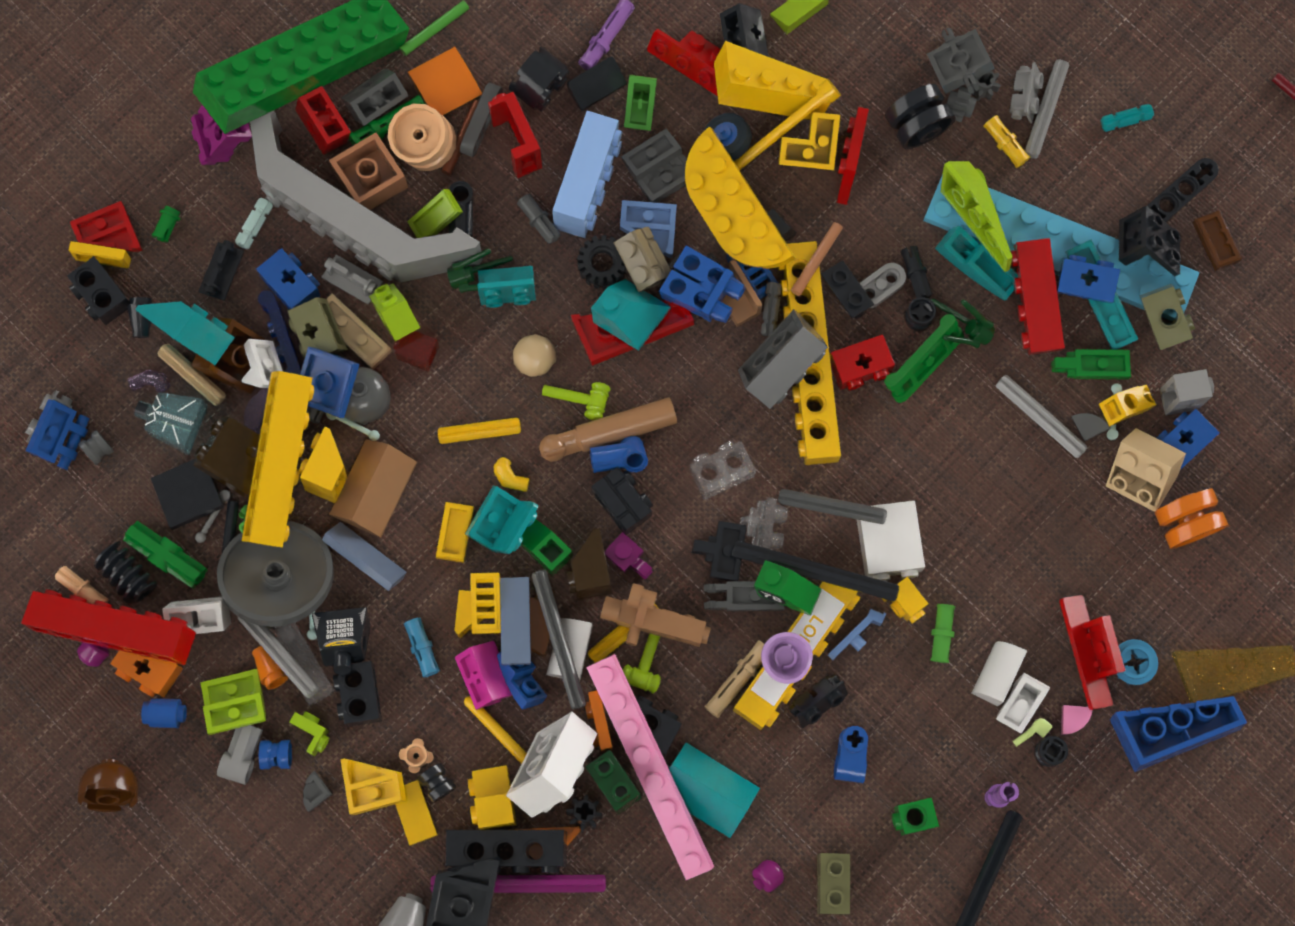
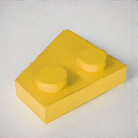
M341 759L350 815H357L407 801L402 772L350 759Z

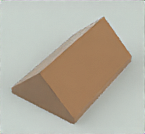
M366 439L329 515L381 538L416 467L417 461L387 443Z

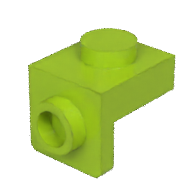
M306 711L303 715L295 712L289 723L314 736L306 752L313 756H316L317 752L322 753L330 739L327 736L329 731L318 725L320 719Z

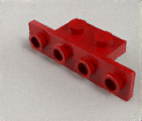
M656 29L653 32L647 51L718 96L714 61L721 48L692 30L678 42L661 30Z
M1082 595L1062 598L1059 602L1089 710L1112 706L1113 701L1106 677L1125 672V667L1110 615L1102 616L1090 621Z

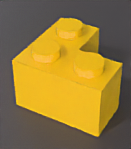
M812 112L808 140L781 137L778 164L834 170L840 115Z
M500 766L472 771L473 778L468 779L470 797H476L474 798L475 806H470L472 824L478 825L480 830L517 826L513 801L506 796L511 787L508 767Z

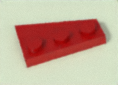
M858 107L856 118L850 116L847 133H851V138L846 137L842 152L847 154V157L841 158L838 174L842 175L836 201L839 204L847 205L869 111L867 108Z

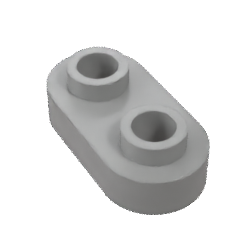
M887 263L864 279L860 285L865 292L870 291L874 294V298L871 299L874 306L870 308L878 306L900 290L906 280V273L899 264ZM893 276L896 281L890 283L886 280V277Z

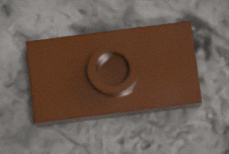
M1220 210L1197 218L1192 222L1215 271L1242 260Z

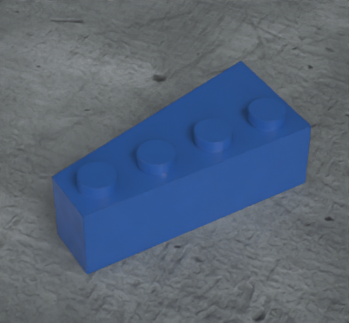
M1234 696L1196 701L1195 703L1172 704L1166 707L1142 708L1136 711L1115 712L1110 719L1134 772L1237 732L1247 723Z

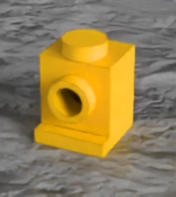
M906 577L897 584L899 585V593L896 601H891L890 607L899 618L904 617L906 621L909 620L913 624L926 614L923 609L929 603L911 580Z

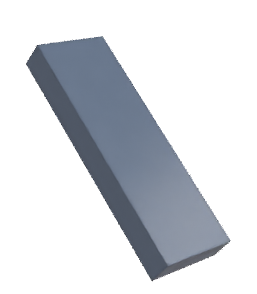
M341 522L327 531L322 539L323 542L388 591L403 580L407 573Z
M529 577L500 578L501 664L531 665Z

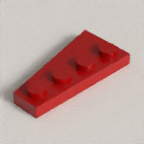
M663 300L662 302L669 305L671 309L644 345L693 326L694 319L690 311L678 304ZM580 314L570 315L592 366L635 349L593 323L592 314L584 316Z

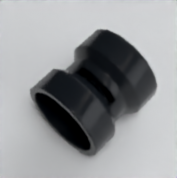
M925 297L914 299L909 304L905 314L907 326L914 331L927 329L935 317L936 308L934 303Z
M1049 736L1039 741L1034 749L1036 761L1044 767L1056 766L1062 763L1068 755L1066 742L1057 736Z
M442 763L432 766L417 777L421 786H428V797L432 803L444 798L457 788L452 779H448L447 776L444 777L446 769Z

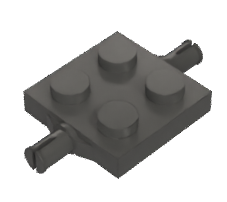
M946 28L948 36L945 30L942 31L945 43L927 53V56L945 94L964 84L969 93H975L972 85L976 92L979 90L976 78L995 69L976 29L955 37L953 30Z

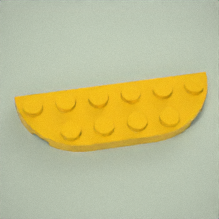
M708 127L697 138L689 152L685 167V182L690 198L718 243L728 255L746 266L770 269L793 261L796 258L715 131Z

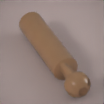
M667 397L577 425L575 429L557 435L549 434L540 442L539 450L544 459L555 462L580 451L585 453L593 447L611 445L629 436H639L677 424L675 410L671 399Z

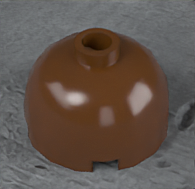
M104 759L101 763L88 768L82 775L78 787V803L81 805L82 802L87 803V809L98 812L121 811L119 805H126L128 803L129 808L134 807L138 802L137 778L134 772L126 765L119 763L115 759Z

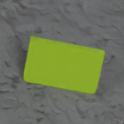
M788 0L770 13V16L786 34H789L828 5L829 0Z

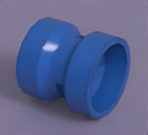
M270 740L260 741L259 767L261 770L271 769L273 766H278L281 769H291V740H281L279 743H272Z

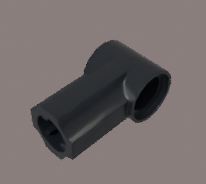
M456 181L449 187L452 195L455 196L459 192H464L468 194V197L464 201H457L463 212L449 224V233H453L457 227L473 237V191L468 183Z

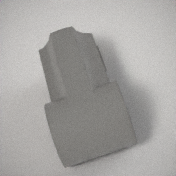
M250 725L235 729L229 749L224 752L217 770L218 777L243 785L247 784L253 771V757L263 730Z

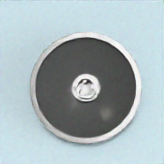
M287 521L289 537L283 543V548L241 541L242 532L234 537L224 549L217 567L219 590L228 608L235 615L249 623L268 627L292 624L312 614L328 596L334 578L331 553L326 543L322 541V538L316 532L302 524Z

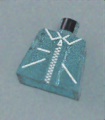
M158 393L153 404L139 401L136 405L134 416L147 420L144 430L149 435L189 455L208 406L200 398Z

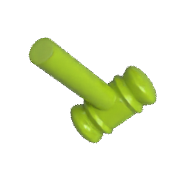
M595 382L591 386L590 394L544 385L542 396L587 405L584 416L593 421L603 418L610 387L605 383Z
M649 633L638 668H632L627 664L623 668V672L630 686L643 689L644 691L649 690V692L654 694L659 688L661 678L659 674L653 675L649 670L660 636Z

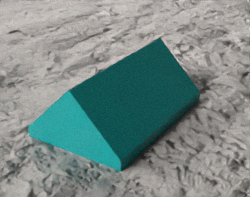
M685 743L669 768L689 813L728 838H731L760 788L688 743Z

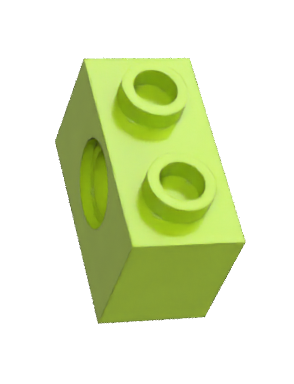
M393 283L378 287L369 296L382 323L395 341L420 328L406 299Z

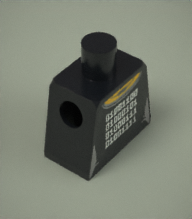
M367 607L312 613L323 664L325 666H333L335 674H349L351 672V663H360L365 660L371 629Z

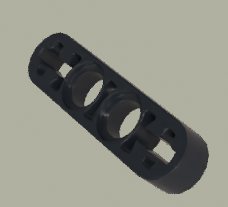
M1209 158L1198 160L1149 203L1147 207L1154 213H1158L1167 223L1212 183L1218 175V165ZM1208 168L1210 172L1197 181L1195 177L1200 171ZM1185 182L1191 185L1192 194H1182L1179 190V184ZM1164 199L1169 200L1173 204V210L1171 212L1163 211L1159 206V202Z

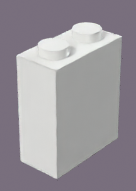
M915 501L873 505V507L885 509L887 517L884 524L857 520L865 576L883 581L890 580V576L901 575L902 579L918 577V572H922L925 568Z

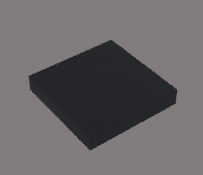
M196 458L151 478L168 525L172 530L225 507L214 479L193 466Z

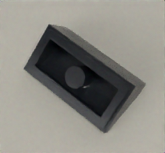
M611 56L568 81L567 90L580 110L583 111L627 85V82L615 59Z

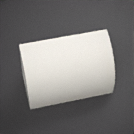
M562 618V625L580 681L593 626L590 622ZM552 649L546 675L562 679L555 652Z
M995 642L972 694L996 706L1002 704L1027 650L1006 642Z

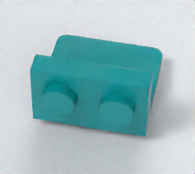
M492 486L465 535L492 552L510 554L520 547L523 541L522 534L526 527L531 526L535 521L538 504L531 501H519L498 486Z

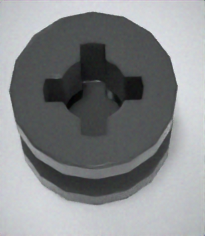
M97 430L91 433V438L87 441L82 440L78 443L95 465L101 462L103 456L114 452Z

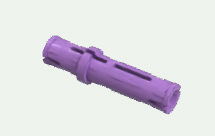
M629 0L619 1L599 33L589 41L588 49L578 61L584 70L587 71L597 65L603 54H607L610 50L609 45L635 9Z
M1010 782L993 785L986 792L985 801L989 806L992 805L996 808L1004 807L1009 802L1018 798L1019 789L1016 784H1010Z

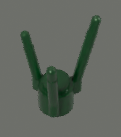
M488 248L461 262L453 263L452 267L447 268L452 289L459 288L460 293L478 291L477 285H470V282L474 281L473 273L513 260V257L508 256L471 267L469 264L491 253V250Z
M933 298L930 299L936 307L948 314L954 315L956 319L966 324L965 332L969 338L944 335L943 339L945 341L968 344L979 348L980 344L987 345L992 340L995 333L994 323L987 320L966 300H961V304L977 318L976 320H970Z

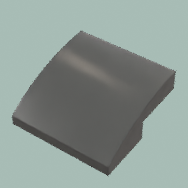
M667 128L621 156L628 171L649 202L658 203L686 186L685 167L687 159L682 154L681 146Z

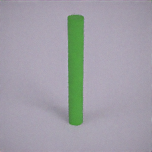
M464 0L427 26L399 47L401 52L407 56L469 10L467 3Z

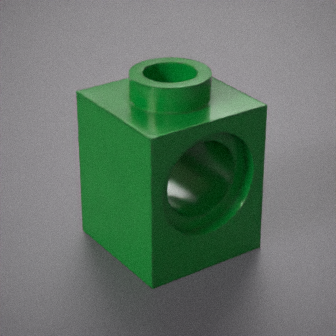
M932 798L894 807L895 813L891 814L894 828L896 831L900 830L901 836L939 827ZM911 809L916 810L920 814L921 820L917 826L911 825L907 821L906 815Z

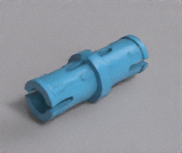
M421 617L405 622L404 627L412 645L410 650L416 656L423 678L439 673L440 669L432 651L434 646L432 641L428 640Z

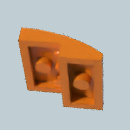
M456 47L407 72L425 104L436 109L441 115H445L482 95L478 84Z

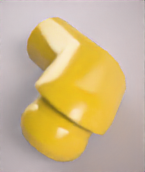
M504 457L499 458L494 464L493 469L500 484L505 488L527 492L530 478L516 476L511 469L510 460Z

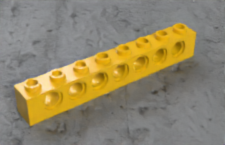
M817 241L790 243L787 245L796 259L778 267L779 270L784 271V280L780 281L781 295L787 298V306L783 307L784 319L794 309L811 324L812 328L823 338L828 347L823 358L819 362L813 363L806 370V375H814L818 379V383L810 385L803 378L796 386H792L793 403H798L799 413H795L796 430H801L802 440H798L799 457H804L805 465L839 462L841 451L820 267L817 268L801 294L808 298L809 303L799 304L795 300L797 295L791 292L793 285L798 279L793 275L792 271L795 269L804 270L817 249ZM815 401L820 404L821 410L818 412L810 411L807 403ZM819 428L823 431L824 437L822 439H815L811 436L810 430Z

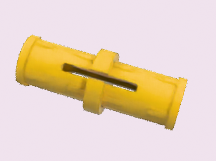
M998 115L992 117L983 125L997 142V148L1000 151H1004L1016 168H1019L1030 159V156L1017 142V136L1014 133H1010Z

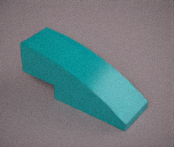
M961 226L950 229L935 247L942 256L960 271L999 298L1007 300L1015 290L1014 278H1017L1018 274L1011 268L1004 272L982 243L979 244Z

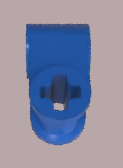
M851 726L840 733L834 765V780L864 783L867 769L868 735L862 727ZM853 732H855L856 738H860V743L854 744V747H852L850 741H847V736L852 735Z

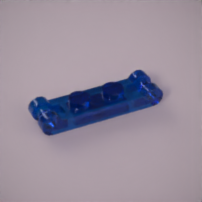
M262 291L258 296V301L264 312L270 316L271 321L266 323L271 337H277L280 346L275 347L281 363L286 362L288 368L285 372L300 375L302 369L279 304L271 291Z

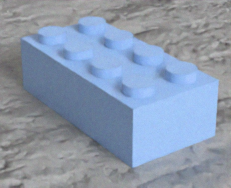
M590 111L586 112L552 210L553 222L557 230L582 238H586L588 230L593 231L597 215H595L596 205H602L605 196V190H603L605 181L609 182L614 168L612 165L614 156L618 157L622 141H620L622 131L619 130V120Z

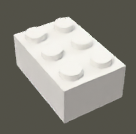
M573 712L537 732L506 796L530 817H534L541 812H548L559 802H566L574 792L573 785L576 779L584 771V761L594 749L592 744L598 733Z

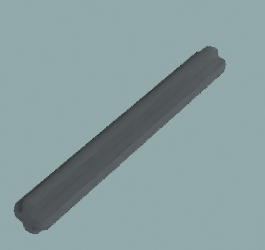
M539 570L532 574L534 586L570 706L573 710L586 706L584 694L547 572Z

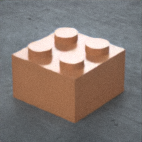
M377 133L372 134L329 160L335 176L348 196L369 210L408 188L405 175Z

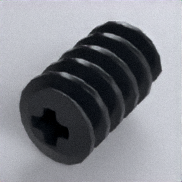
M118 541L105 548L98 555L94 562V567L97 570H102L101 575L104 578H109V584L112 587H116V592L119 595H124L123 600L127 604L136 603L147 597L156 588L158 583L156 581L149 584L146 583L151 575L149 573L139 575L143 566L140 564L132 567L136 558L131 556L125 559L124 557L129 550L123 548L118 551L117 548L121 544V541Z

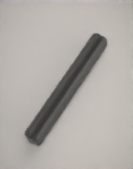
M781 489L779 492L778 502L782 505L877 524H884L886 521L887 511L883 508L787 489Z

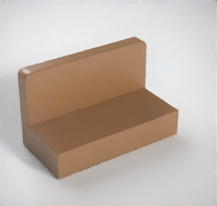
M733 259L729 262V268L727 269L733 271L734 277L745 285V291L739 301L726 295L722 303L732 307L733 311L730 317L736 327L760 315L762 303L737 261Z

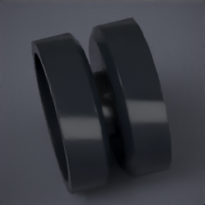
M936 84L924 85L907 93L894 102L885 113L890 126L893 129H899L897 138L905 150L913 149L932 141L949 129L956 120L951 108L947 104H942L944 96Z

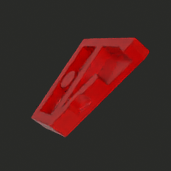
M122 201L70 221L79 243L124 249L130 252L142 251Z

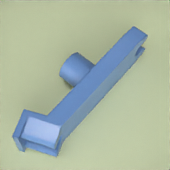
M870 609L867 617L828 656L834 660L849 644L859 651L867 643L859 634L870 623L881 626L886 613L882 614Z

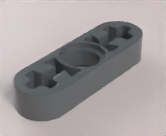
M490 82L486 85L462 139L460 153L470 157L476 155L491 121L488 102L496 95L502 93L503 88Z

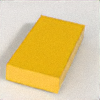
M70 242L69 252L77 261L86 262L94 256L102 265L121 268L130 267L131 258L124 249Z
M450 502L445 503L436 559L465 562L469 540L465 533L472 522L474 506Z
M416 780L405 784L404 789L407 801L395 805L409 846L436 837L438 834L419 781Z

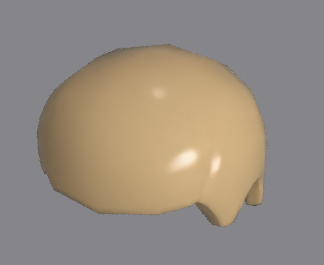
M537 334L523 337L513 350L514 365L522 374L530 377L546 374L557 359L555 346L548 338Z

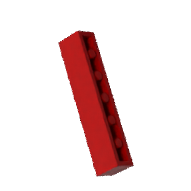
M48 589L45 590V593L32 592L21 624L35 632L180 665L186 664L196 632L187 626L188 622L180 618L171 617L170 621L163 620L161 615L145 611L144 615L136 614V610L126 606H120L119 610L111 608L112 605L103 601L95 600L94 604L86 603V599L76 595H70L69 599L63 598L62 594Z

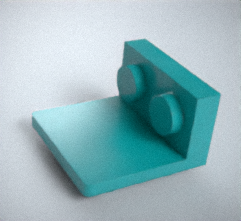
M533 266L478 270L479 283L477 286L481 305L497 308L501 307L503 303L514 302L515 305H527L530 301L536 300Z

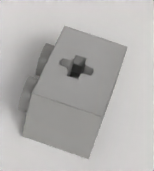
M1206 369L1175 374L1159 389L1165 416L1183 413L1184 411L1198 410L1213 397L1214 383L1212 378L1208 377Z

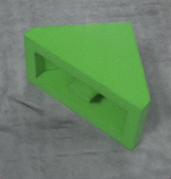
M629 76L624 128L651 131L657 78Z

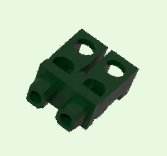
M610 750L585 767L618 815L642 799L640 793Z

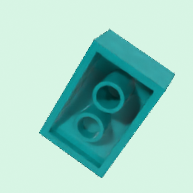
M181 301L138 305L135 309L174 340L216 365L235 338L225 331L228 327L225 323L216 317H213L210 321L206 318L208 312L195 303L192 307Z

